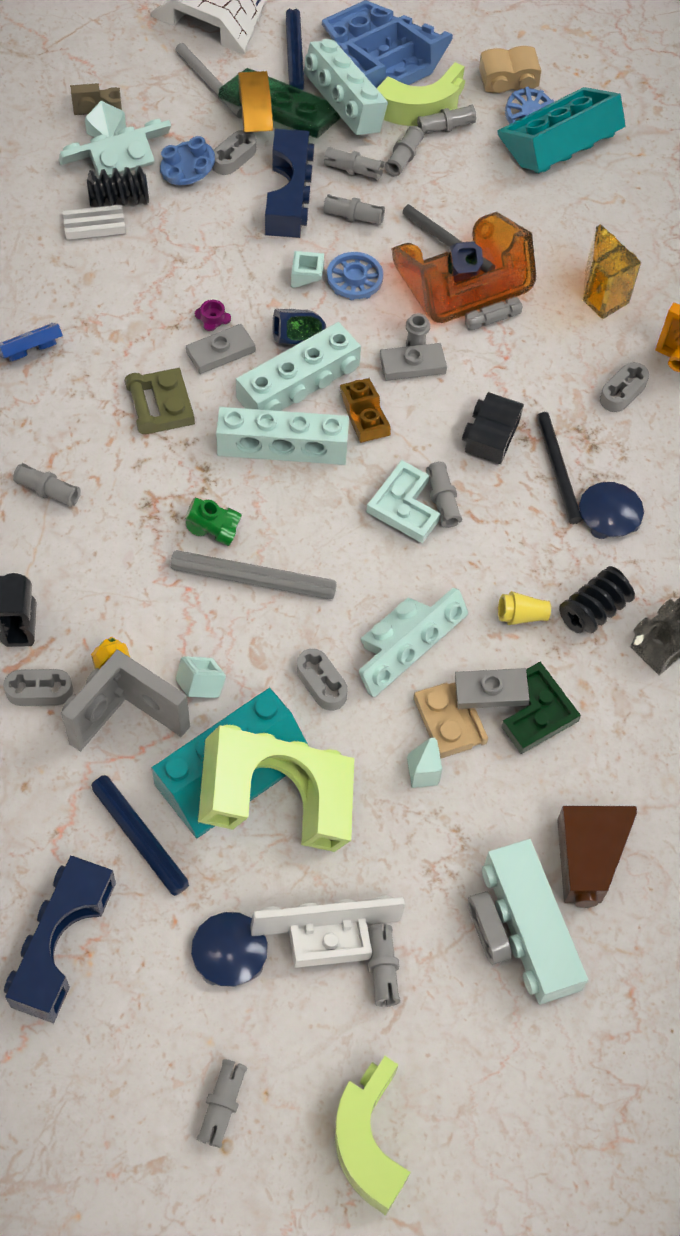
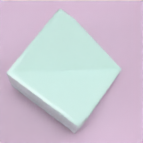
M100 101L85 117L87 134L93 137L107 135V138L118 135V131L126 128L124 111Z
M294 251L291 273L292 288L322 280L324 253Z
M181 657L176 674V681L187 697L218 698L226 675L214 659L205 657Z
M429 738L407 756L412 788L435 786L440 782L442 765L438 742L435 738Z

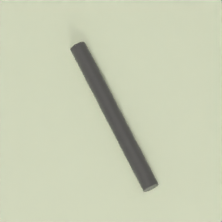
M408 204L404 207L402 212L404 216L446 246L450 247L456 243H462L458 238ZM483 257L481 270L487 275H491L496 266Z

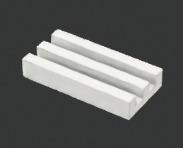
M122 204L63 211L66 240L126 234Z

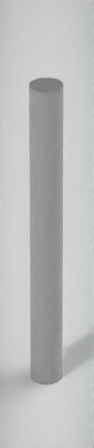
M179 43L176 46V52L238 118H241V103L184 43Z

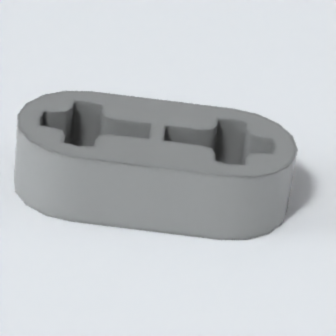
M239 130L213 150L215 153L213 170L218 174L228 175L239 169L256 153L255 135L252 132Z
M636 362L624 365L604 385L600 396L601 405L610 412L624 410L645 389L649 379L648 369ZM628 378H634L630 383L627 382ZM619 391L622 392L620 397H619V396H616L615 398H612V397H611V396H615Z
M304 650L297 659V674L300 680L323 709L332 711L340 709L347 700V684L321 650ZM310 661L313 665L319 663V676L313 668L306 669L307 662ZM325 683L332 691L338 689L337 697L334 698L331 694L325 696Z
M60 669L16 670L7 675L3 684L8 700L18 706L61 705L73 694L70 676L67 672ZM24 682L26 687L23 688V692L16 693L15 689L18 688L19 683ZM54 682H61L62 686L59 687L58 692H52L51 688L54 687Z
M485 891L469 896V911L488 961L491 965L510 960L512 957L510 944L489 892Z

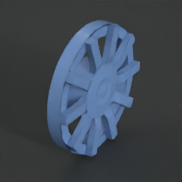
M528 86L514 91L505 106L507 121L511 124L516 121L515 119H521L553 103L554 100H551L543 93V90L540 89L539 91ZM522 95H526L527 101L524 100ZM531 96L536 97L535 101L532 100ZM516 98L522 105L512 103V101ZM541 99L544 103L539 104L538 102ZM511 108L518 109L519 112L512 115Z
M347 252L338 255L330 262L327 269V282L337 296L341 295L350 298L349 300L368 299L381 288L383 269L380 263L368 254ZM351 259H354V260H355V262H351V263H347V262H346L347 260H351ZM360 260L365 261L369 264L365 266L362 263H360ZM341 263L344 270L342 271L335 267ZM372 267L376 269L377 273H367ZM332 273L338 274L342 277L333 278ZM378 278L376 283L367 280ZM345 282L342 286H339V285L336 284V283ZM364 284L367 285V286H369V287H371V288H369V289L366 290V288L364 287ZM348 286H350V287H351V291L346 290V288H347Z

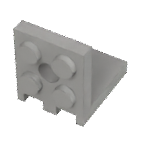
M117 649L100 669L96 668L91 672L83 689L77 695L70 696L65 702L61 715L69 744L81 752L125 700L182 737L190 728L187 695Z

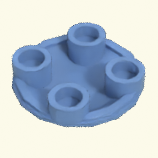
M195 136L190 141L182 142L176 146L168 145L161 151L163 159L160 164V172L164 180L171 184L181 186L193 184L203 179L211 171L215 163V153L201 136Z

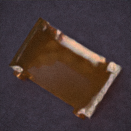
M497 211L479 218L473 227V242L482 248L483 257L492 262L496 267L495 270L487 273L480 270L477 276L459 282H454L453 275L448 273V252L423 260V254L418 246L412 243H404L391 248L392 257L397 271L425 314L434 322L445 323L465 316L468 312L480 310V308L520 296L532 289L536 282L532 232Z

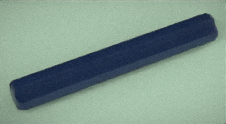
M289 8L286 11L289 90L294 93L304 90L300 11L297 8L294 10Z
M102 775L94 780L91 786L95 795L169 892L176 896L186 890L189 886L186 876L107 775Z

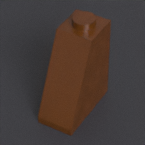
M636 806L562 807L557 823L564 903H575V906L579 908H591L597 906L598 903H602L609 890L637 815Z

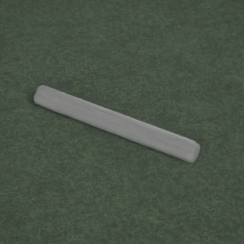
M179 550L174 551L171 558V568L177 571L325 599H333L336 592V581L332 579Z

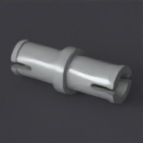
M473 105L453 110L448 108L441 109L440 113L423 117L419 116L417 119L418 128L423 131L424 135L443 129L445 132L452 131L453 127L476 123V111Z
M410 126L402 140L396 142L393 147V154L388 162L385 163L386 171L389 174L399 176L407 162L413 160L416 155V148L424 138L423 131L420 128Z
M328 147L324 157H328V159H324L325 166L346 170L350 175L358 173L377 180L382 176L383 170L380 167H384V162L381 160L363 157L360 152L353 151L348 153L333 149L332 147Z
M328 194L324 201V213L348 217V221L356 222V220H361L381 226L384 219V206L363 203L358 198L353 197L352 200Z
M444 462L431 463L426 468V473L429 475L432 488L430 494L432 502L437 505L438 511L441 513V525L445 528L457 526L458 522H462V516L459 513L455 499L457 491L450 483L447 466Z
M24 463L22 465L19 464L14 471L13 480L15 483L35 490L37 495L43 498L51 497L72 507L80 497L81 490L79 487L57 479V476L49 471L43 473Z
M382 924L373 925L368 928L372 956L368 962L370 973H373L375 1004L379 1007L384 1005V1000L386 1001V1007L400 1003L396 971L399 969V959L394 957L392 926L387 924L384 925V931H382Z
M223 1059V1065L213 1094H208L206 1103L209 1106L200 1133L197 1136L198 1141L206 1144V1142H209L214 1128L209 1145L217 1148L222 1147V1141L231 1114L237 1111L239 1104L236 1103V1099L244 1074L247 1071V1067L239 1063L238 1066H235L232 1078H230L235 1061Z

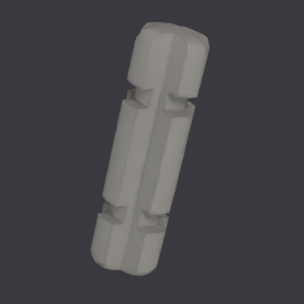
M518 297L506 299V303L500 301L480 308V312L478 310L465 314V324L469 330H475L482 327L481 324L486 326L507 319V315L509 317L519 315L522 312V303Z

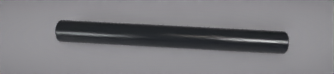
M542 412L537 415V420L570 524H577L582 521L579 507L549 413Z

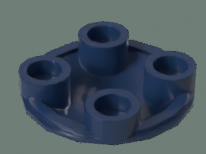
M600 482L590 486L582 494L579 503L582 519L591 528L592 535L599 539H605L608 536H625L637 531L644 516L643 503L636 492L626 485L616 482Z
M223 912L208 918L199 926L192 940L191 956L197 971L202 975L206 983L235 987L249 982L261 974L267 959L268 942L265 935H251L252 918L239 912Z

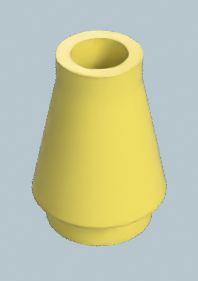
M512 591L509 594H502L499 599V620L507 622L508 625L548 621L550 618V601L536 599Z

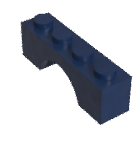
M275 129L272 149L273 171L286 177L289 183L281 189L267 193L265 210V235L300 238L301 227L307 226L308 208H304V204H309L310 186H306V182L311 183L312 165L308 164V161H314V144L309 143V131Z
M70 855L66 866L61 865L54 878L53 887H55L51 899L50 901L44 900L37 916L39 925L34 935H28L22 946L21 957L23 959L17 971H11L6 980L4 993H6L5 998L11 1008L54 1024L70 988L66 976L56 967L54 962L56 944L63 932L75 922L86 918L102 916L116 885L113 870Z

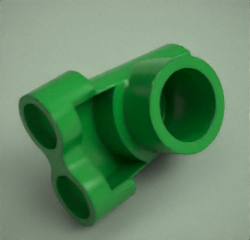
M195 497L185 517L186 527L196 536H205L210 533L215 536L214 540L229 546L235 537L236 528L242 514L229 507L223 509L213 500H201Z

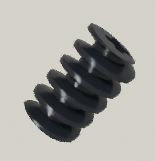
M136 166L134 175H132L129 167H124L123 176H120L117 168H113L111 177L107 175L105 169H101L99 178L96 177L93 170H89L86 180L90 208H92L94 200L97 201L99 207L104 206L105 199L109 200L111 206L116 205L118 197H120L123 205H127L129 196L132 197L135 204H139L141 195L149 203L146 174H144L141 166Z
M608 566L597 577L592 578L588 584L582 586L578 592L572 594L569 600H565L560 604V615L564 623L575 633H582L583 630L588 633H594L598 625L602 626L607 622V617L612 618L616 615L617 610H622L626 607V602L630 603L635 599V592L628 579L620 570L613 566Z

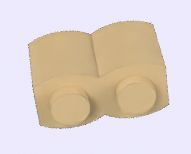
M518 46L509 50L493 48L485 50L480 54L479 70L486 92L501 93L510 89L519 90L527 86L534 89L539 86L541 68L534 47Z

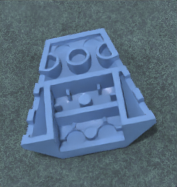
M367 0L322 20V26L330 37L337 42L340 48L351 58L375 88L387 76L410 85L431 75L453 39V34L449 32L436 33L434 32V27L426 23L422 27L412 23V18L405 15L399 18L395 17L392 10Z

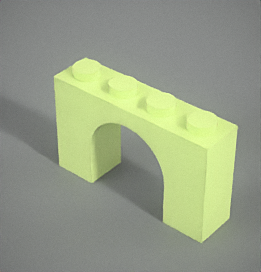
M220 725L205 739L198 822L231 830L235 829L249 816L251 778L254 770L257 768H272L288 776L295 783L303 801L301 845L335 852L351 841L354 758L343 756L337 750L311 748L304 742L278 740L268 733L254 734L242 731L240 727L235 725Z

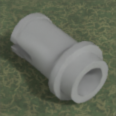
M417 313L407 319L406 330L408 336L406 347L426 344V334L430 330V322L425 315Z

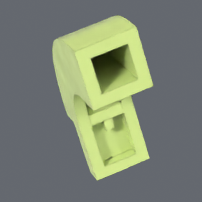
M455 62L437 82L427 86H410L387 76L377 87L378 91L388 101L384 120L399 125L418 126L417 119L419 116L423 117L440 113L441 109L445 108L449 110L457 109L459 95L465 86V80L463 79L465 66Z
M384 1056L378 1066L373 1062L370 1064L360 1081L364 1089H361L351 1081L348 1082L340 1099L335 1124L336 1152L344 1175L354 1190L367 1203L384 1215L388 1213L410 1175L407 1169L390 1159L380 1150L371 1131L370 1118L372 1111L392 1081L398 1068V1064Z

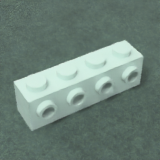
M331 39L310 42L308 53L305 56L304 74L356 135L379 133L388 101L340 48L337 42Z
M337 322L236 378V398L245 409L281 411L293 403L301 402L307 395L319 388L327 387L340 376L352 373L360 366L361 345Z
M531 839L488 851L484 866H482V875L487 887H493L498 899L495 901V907L501 922H507L511 932L509 944L512 953L516 959L521 958L526 972H523V979L529 994H535L540 1005L582 991L588 982V977Z

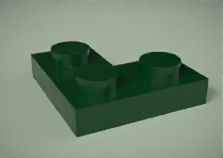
M541 661L526 669L529 705L503 720L501 725L520 754L525 753L579 722L581 717L580 713Z

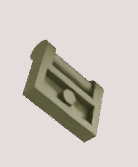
M180 367L145 375L131 373L125 377L126 388L132 394L138 419L136 424L139 433L151 434L195 424L194 413ZM152 389L160 416L153 417L150 415L144 390Z

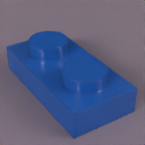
M50 323L0 342V357H9L10 361H14L27 356L26 350L38 346L39 350L56 345L55 339L63 336L59 324Z

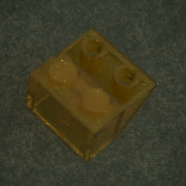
M601 224L596 226L585 268L583 301L599 317L604 319L630 303L641 261Z

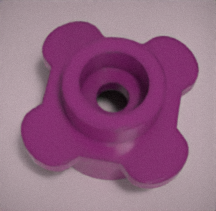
M207 300L195 311V317L203 322V327L207 331H214L221 324H229L231 321V315L225 312L224 304L218 300Z

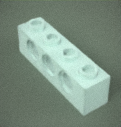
M219 407L216 431L217 456L346 465L349 416Z

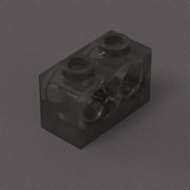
M680 598L676 601L669 599L660 607L657 612L658 615L651 620L648 617L643 619L633 630L635 636L630 647L658 675L662 674L680 659V623L677 621L680 620ZM653 639H658L663 644L656 643Z

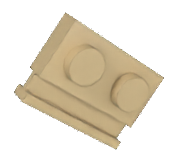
M455 682L450 684L443 683L414 692L413 699L429 737L435 738L438 742L440 759L470 750L473 746L479 744H487L488 736L476 709L457 708Z

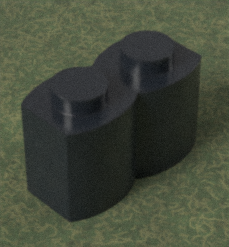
M490 392L487 393L484 401L478 399L472 416L476 419L473 424L467 423L462 436V441L466 442L465 452L501 464L519 425L524 404Z
M18 573L0 576V641L6 647L32 646L35 642L37 602L32 596L31 581L25 575Z

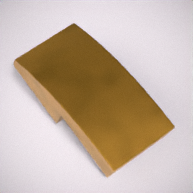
M267 71L238 72L243 132L273 131Z
M370 378L341 384L340 392L360 443L390 436V424L380 407V396Z

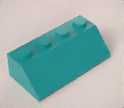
M583 87L497 130L498 136L522 168L533 170L535 173L548 171L551 165L572 158V154L580 150L590 149L594 146L595 142L611 138L615 135L616 131L626 127L621 94Z
M270 687L151 767L155 787L196 839L215 827L198 822L205 739L220 725H235L240 727L242 731L254 734L268 733L278 740L286 742L299 741L308 744L293 714ZM272 768L255 769L251 778L250 801L286 777V775Z

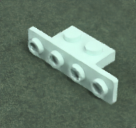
M154 119L147 122L143 128L135 130L134 127H127L118 131V135L108 138L107 135H99L90 140L91 143L81 146L79 143L69 144L60 152V165L91 157L98 178L101 169H105L107 175L111 177L113 168H117L119 174H122L124 167H129L130 171L136 169V166H141L142 168L152 165L155 160L148 140L168 134L171 128L170 120L161 122V119Z
M452 588L431 607L408 597L361 638L364 648L377 654L359 670L369 695L376 697L468 615V610L460 590Z

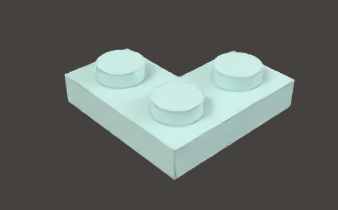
M403 460L400 461L367 504L366 510L368 514L420 543L425 541L439 522L441 514L416 500L428 484L429 475Z

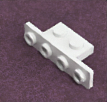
M384 895L368 901L356 902L352 899H344L335 904L327 905L305 903L296 908L280 909L275 906L266 907L253 913L250 927L251 935L261 936L289 933L295 968L370 960L372 949L367 925L400 921L405 908V901L403 897L392 898L391 896Z

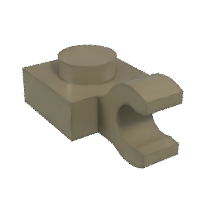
M99 83L70 85L74 115L89 114L100 101L122 110L120 88L112 87L100 90Z

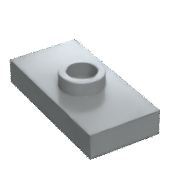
M242 324L186 345V353L199 374L256 352L255 343Z
M441 343L380 350V360L385 381L446 374L447 364Z
M526 668L455 672L458 709L529 705Z

